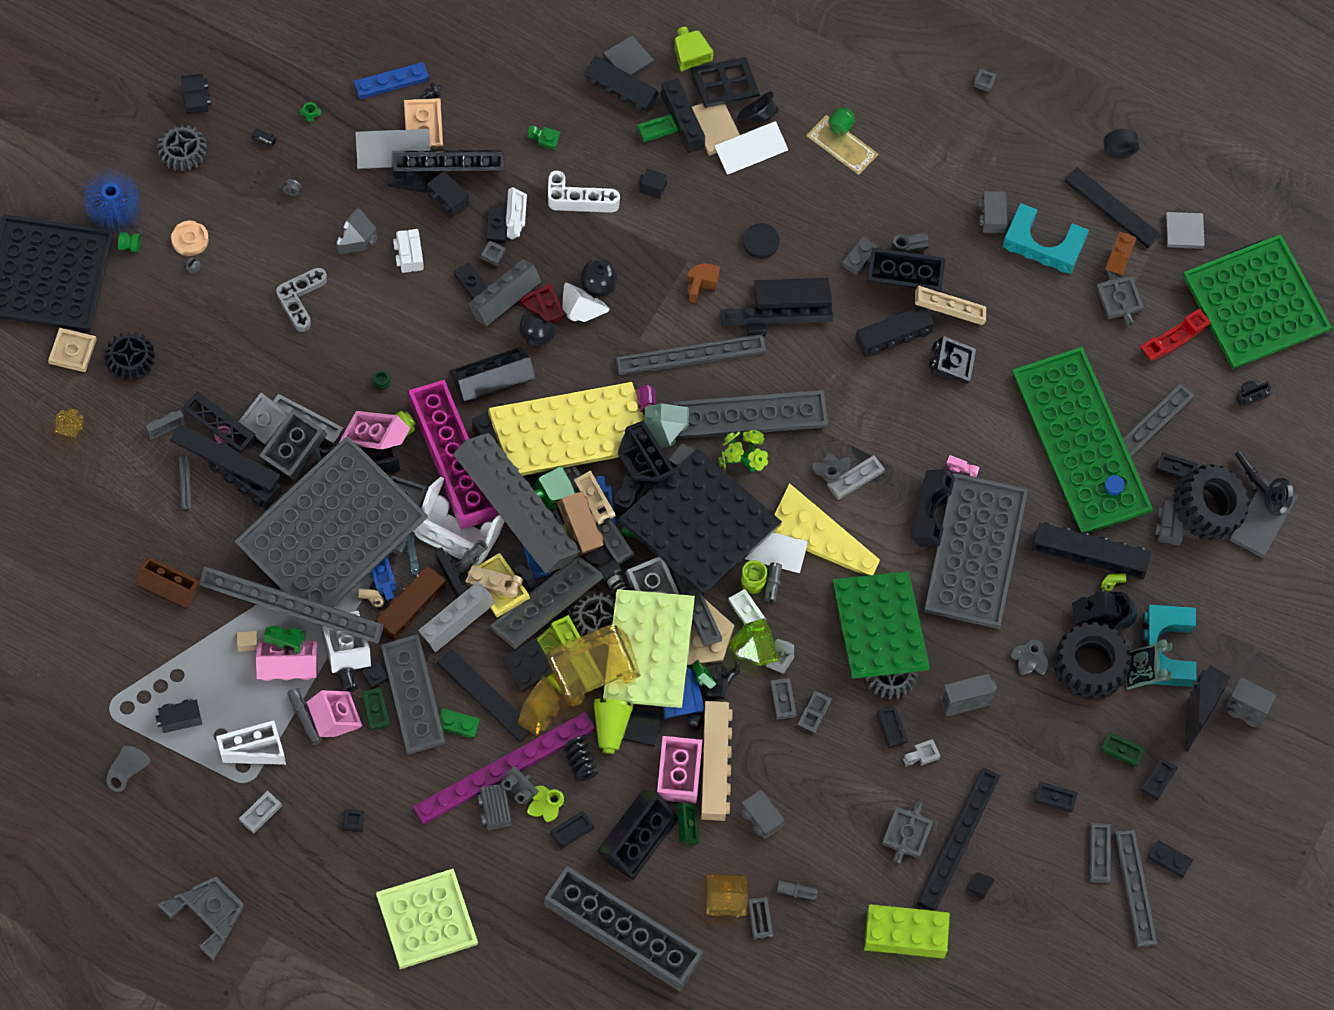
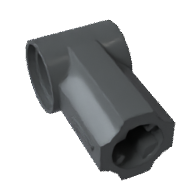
M925 233L908 236L897 234L893 239L890 250L908 253L926 250L929 248V239Z

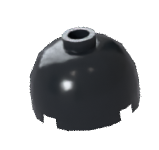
M598 258L591 260L582 270V287L587 293L596 294L598 297L609 295L615 290L618 283L616 267L606 259Z
M529 315L522 316L519 326L522 338L527 340V345L535 348L538 345L549 344L558 329L552 323H546L542 319Z
M1112 591L1110 594L1115 595L1118 617L1103 623L1109 625L1108 628L1116 629L1117 631L1125 630L1136 621L1138 608L1133 598L1121 591Z

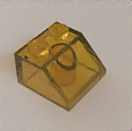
M542 677L524 702L517 723L537 736L541 730L545 731L547 729L550 717H555L560 709L558 706L560 697L546 677Z
M706 874V914L713 916L732 915L734 917L747 915V875Z

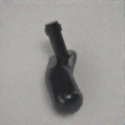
M739 661L735 663V668L725 676L728 680L727 686L740 673Z

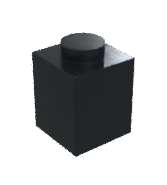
M647 168L645 174H641L639 178L640 192L661 199L667 185L668 175Z

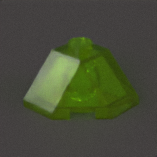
M765 618L746 623L729 641V645L737 659L743 660L745 658L752 660L753 664L759 666L779 661L773 636Z

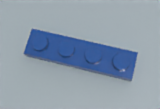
M424 62L355 80L354 86L360 100L429 81V76Z

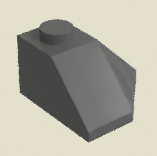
M357 208L346 221L343 238L340 236L336 243L337 253L345 254L365 251L370 245L373 246L378 238L376 227L361 209Z

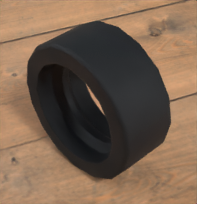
M1131 129L1113 130L1104 137L1105 152L1112 158L1130 157L1137 153L1140 147L1138 134Z

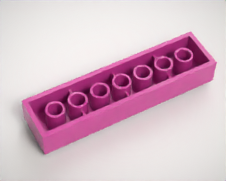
M445 380L409 390V405L439 478H444L442 485L460 529L463 530L494 520L498 514L497 510L453 455L469 437Z

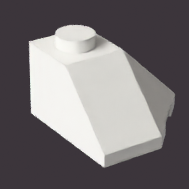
M565 282L562 309L567 313V318L575 322L577 319L586 322L609 311V308L603 301L598 298L594 299L583 289Z

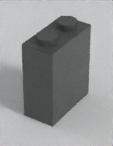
M985 674L944 685L940 701L946 717L990 706L995 691H997L996 682L994 679L991 680L990 674Z

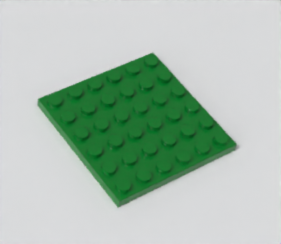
M1281 234L1185 271L1182 275L1199 308L1211 322L1209 326L1232 370L1332 329Z

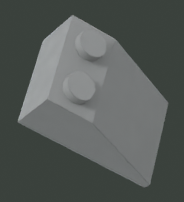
M659 557L628 569L625 572L632 591L680 595L667 564Z

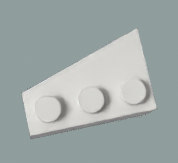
M274 720L216 736L223 763L286 764Z

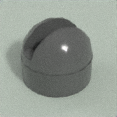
M191 257L186 261V270L189 273L196 274L200 271L201 264L197 258Z

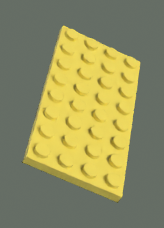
M632 382L492 407L488 410L499 447L506 453L512 464L518 468L522 476L554 470L560 466L566 468L618 458V449L626 427L644 420L643 412H640V408H638L637 395Z

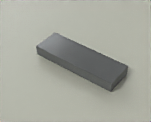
M1090 823L1089 882L1110 883L1111 824Z

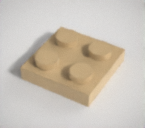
M59 328L48 359L49 364L86 372L97 341L96 336Z

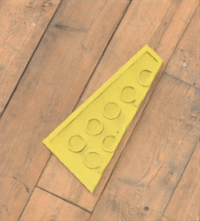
M789 483L774 514L782 521V524L773 533L808 541L806 551L864 576L874 575L880 559Z

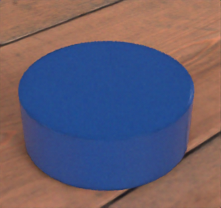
M1117 475L1108 477L1105 482V490L1110 495L1121 494L1124 490V480Z

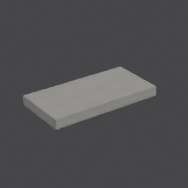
M429 129L356 132L357 169L392 168V151L430 150Z

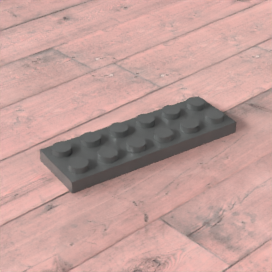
M576 556L568 566L562 567L529 594L530 599L506 612L490 625L492 631L516 649L603 578L602 573L580 556Z
M419 634L382 644V652L407 754L410 755L446 744Z

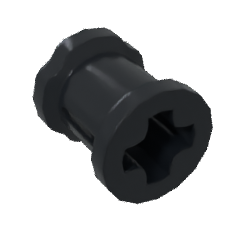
M344 668L337 672L341 680V691L353 692L358 689V685L354 681L353 675L355 671L353 668Z

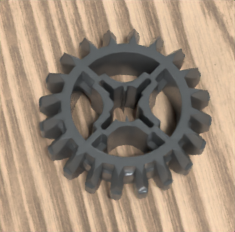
M182 124L180 128L174 125L173 130L167 128V133H162V138H159L157 145L158 157L161 159V162L166 164L168 169L173 167L174 171L178 168L182 172L184 168L190 171L191 166L197 168L198 163H202L203 158H206L207 145L203 134L198 132L196 127L191 129L190 125L186 128Z
M593 592L591 598L585 595L584 601L579 599L578 605L574 606L575 612L572 613V618H574L572 622L577 631L580 632L581 638L586 636L587 642L593 639L594 644H596L597 639L604 641V635L608 639L610 638L616 598L610 600V595L608 594L606 597H603L602 592L596 597ZM592 607H596L594 610H591V611L588 610V609H590V608H592ZM602 607L609 610L612 613V615H610V613L605 612L602 609ZM598 612H600V620H598V624H596V617H598ZM584 621H586V623L591 624L594 627V629L588 627L584 623ZM603 626H609L605 629L600 630V628Z
M918 673L893 674L892 680L891 675L866 677V682L870 683L869 689L875 688V695L880 692L881 698L888 695L889 700L892 699V696H895L898 700L900 694L905 697L907 696V691L911 692L913 690L912 686L916 685L917 681L915 679H917ZM902 679L905 680L902 684L894 686L895 682L902 681Z

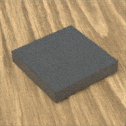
M633 35L603 53V57L610 64L632 76L654 64L653 58Z

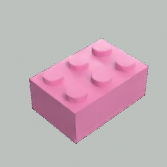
M663 736L657 793L664 801L696 804L702 740Z

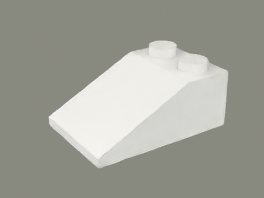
M359 611L348 612L360 616ZM322 626L332 673L344 668L358 669L371 666L370 648L367 640Z

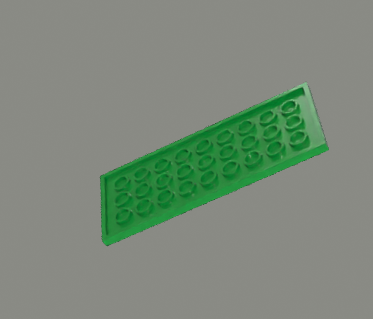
M1083 347L1013 369L1012 374L1079 532L1091 533L1153 512L1152 505ZM1117 475L1124 480V490L1121 494L1110 495L1107 493L1105 482L1108 477Z

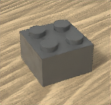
M1241 677L1224 711L1234 718L1244 720L1249 726L1260 728L1277 695Z

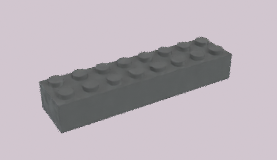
M489 433L465 440L453 455L545 574L568 566L581 552L576 543L565 532L564 527L554 518L553 513L547 509L541 498L533 491L530 484L519 473L518 468L512 464L506 453L501 450Z
M566 866L544 898V906L678 991L682 990L702 960L703 951Z

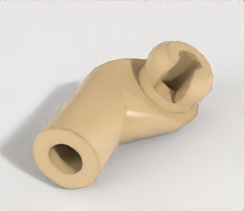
M359 589L358 598L368 599L376 608L384 605V599L377 590Z

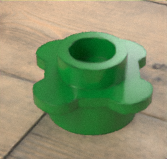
M313 102L306 103L299 111L300 115H304L308 122H312L316 116L321 115V109H317V105Z

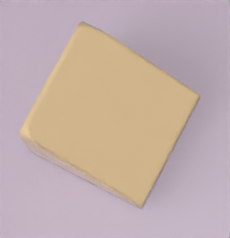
M257 631L237 632L238 652L257 650Z

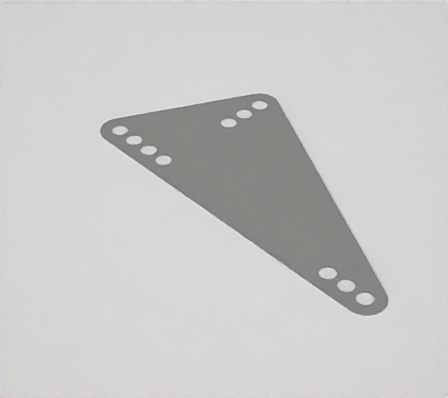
M372 572L333 608L345 612L356 611L363 598H358L359 589L370 588L374 581ZM257 604L118 693L110 702V715L117 723L237 783L250 782L258 776L264 764L250 763V769L245 773L237 771L236 763H223L218 743L214 739L215 731L224 729L230 733L274 720L280 739L295 714L293 711L294 707L287 695L288 691L298 688L304 699L316 678L310 680H303L301 678H293L292 680L273 679L270 681L257 679V650L238 652L237 632L257 631L258 646V642H263L266 628L270 626H280L284 629L298 628L301 631H306L304 641H317L318 675L328 658L322 626ZM175 669H180L185 674L184 679L180 682H173L170 679V673ZM158 680H164L168 684L167 690L163 693H157L153 689L154 683ZM140 691L150 692L151 700L148 703L141 704L137 701V694ZM186 699H197L203 725L163 733L162 727L157 726L155 716L159 715L158 708L169 703L173 705L178 704ZM126 701L132 702L135 706L134 711L128 715L120 711L121 704Z

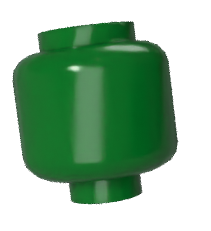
M846 107L836 108L828 119L829 129L836 135L839 133L847 134L855 123L853 112Z

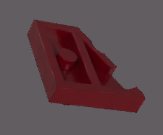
M551 284L532 291L519 300L523 306L546 323H554L566 318Z

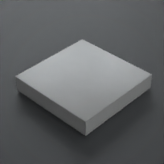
M1166 212L1167 247L1204 248L1203 213Z
M260 393L238 422L255 433L257 439L264 445H267L288 416V413L265 394Z

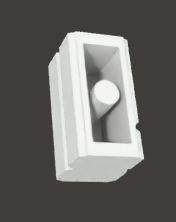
M417 229L397 231V239H393L394 250L399 252V255H396L397 266H401V272L403 273L423 270L419 231Z

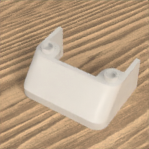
M440 477L428 488L421 508L428 515V518L414 533L420 540L438 549L442 547L444 552H448L460 560L463 558L464 553L470 550L478 540L484 541L487 544L486 546H488L487 550L480 555L477 563L472 564L473 566H478L487 557L499 537L505 521L499 514L493 521L485 522L481 530L473 526L461 530L457 519L448 514L450 508L449 501L439 495L444 478Z

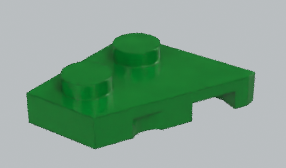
M270 626L265 630L263 642L274 644L283 649L288 645L294 648V653L300 654L306 631H301L298 628L284 629L280 626Z

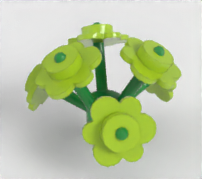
M757 430L743 433V441L750 443L749 450L745 452L742 449L743 445L734 440L740 432L736 434L733 432L727 433L724 438L725 442L722 445L725 446L730 441L731 444H729V448L725 452L721 451V457H718L717 464L720 468L726 471V464L743 463L750 472H753L755 470L761 471L768 464L767 452L761 451L758 448L754 450L755 444H763V433Z

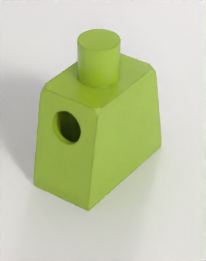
M687 27L679 28L677 31L679 36L675 38L674 48L680 71L712 62L713 50L699 31L689 33Z

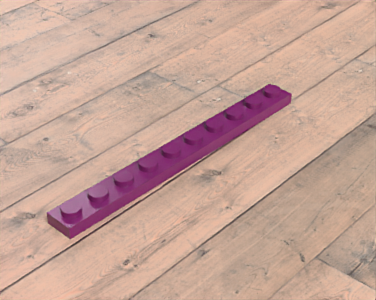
M586 712L416 804L413 806V809L422 824L425 825L481 794V787L501 783L502 780L500 778L513 766L521 772L563 749L569 740L595 731V726Z

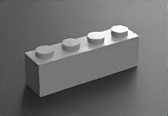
M477 581L418 631L425 642L436 653L493 606L495 601L488 590Z

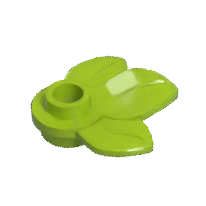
M536 786L535 788L539 792L532 798L534 801L529 805L527 813L534 817L543 815L546 823L553 821L558 816L559 808L564 803V796L559 790H549L545 786ZM556 797L558 801L551 802L550 799Z

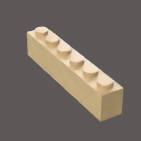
M705 701L701 820L725 821L726 814H730V802H726V795H730V783H727V777L731 776V765H727V758H731V746H728V739H732V728L728 727V721H732V709H729V702Z

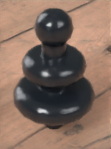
M431 83L432 89L426 88V94H422L420 99H427L428 97L433 99V94L440 96L439 89L442 86L438 85L436 87L434 83Z

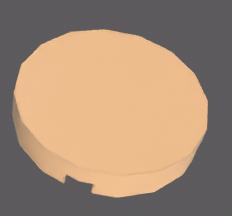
M184 221L178 224L171 234V242L175 251L185 256H195L203 252L209 241L207 230L202 224L196 223V221Z

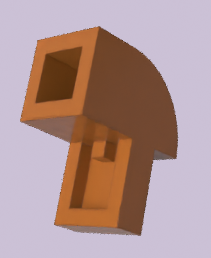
M698 264L688 272L686 284L688 285L687 294L690 295L689 302L696 304L701 288L712 291L716 290L720 276V266Z

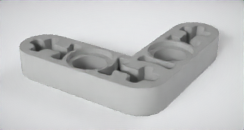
M322 268L312 269L277 287V298L293 326L299 332L307 331L311 327V320L298 297L326 284L327 274ZM318 275L319 277H322V279L319 280L318 278H315V276ZM299 282L307 284L303 289L298 288L296 285ZM285 290V292H288V295L285 296V294H282V291ZM291 304L299 306L296 311H290L288 307ZM299 315H300V318L302 319V321H303V322L305 321V325H302V323H299V318H298Z

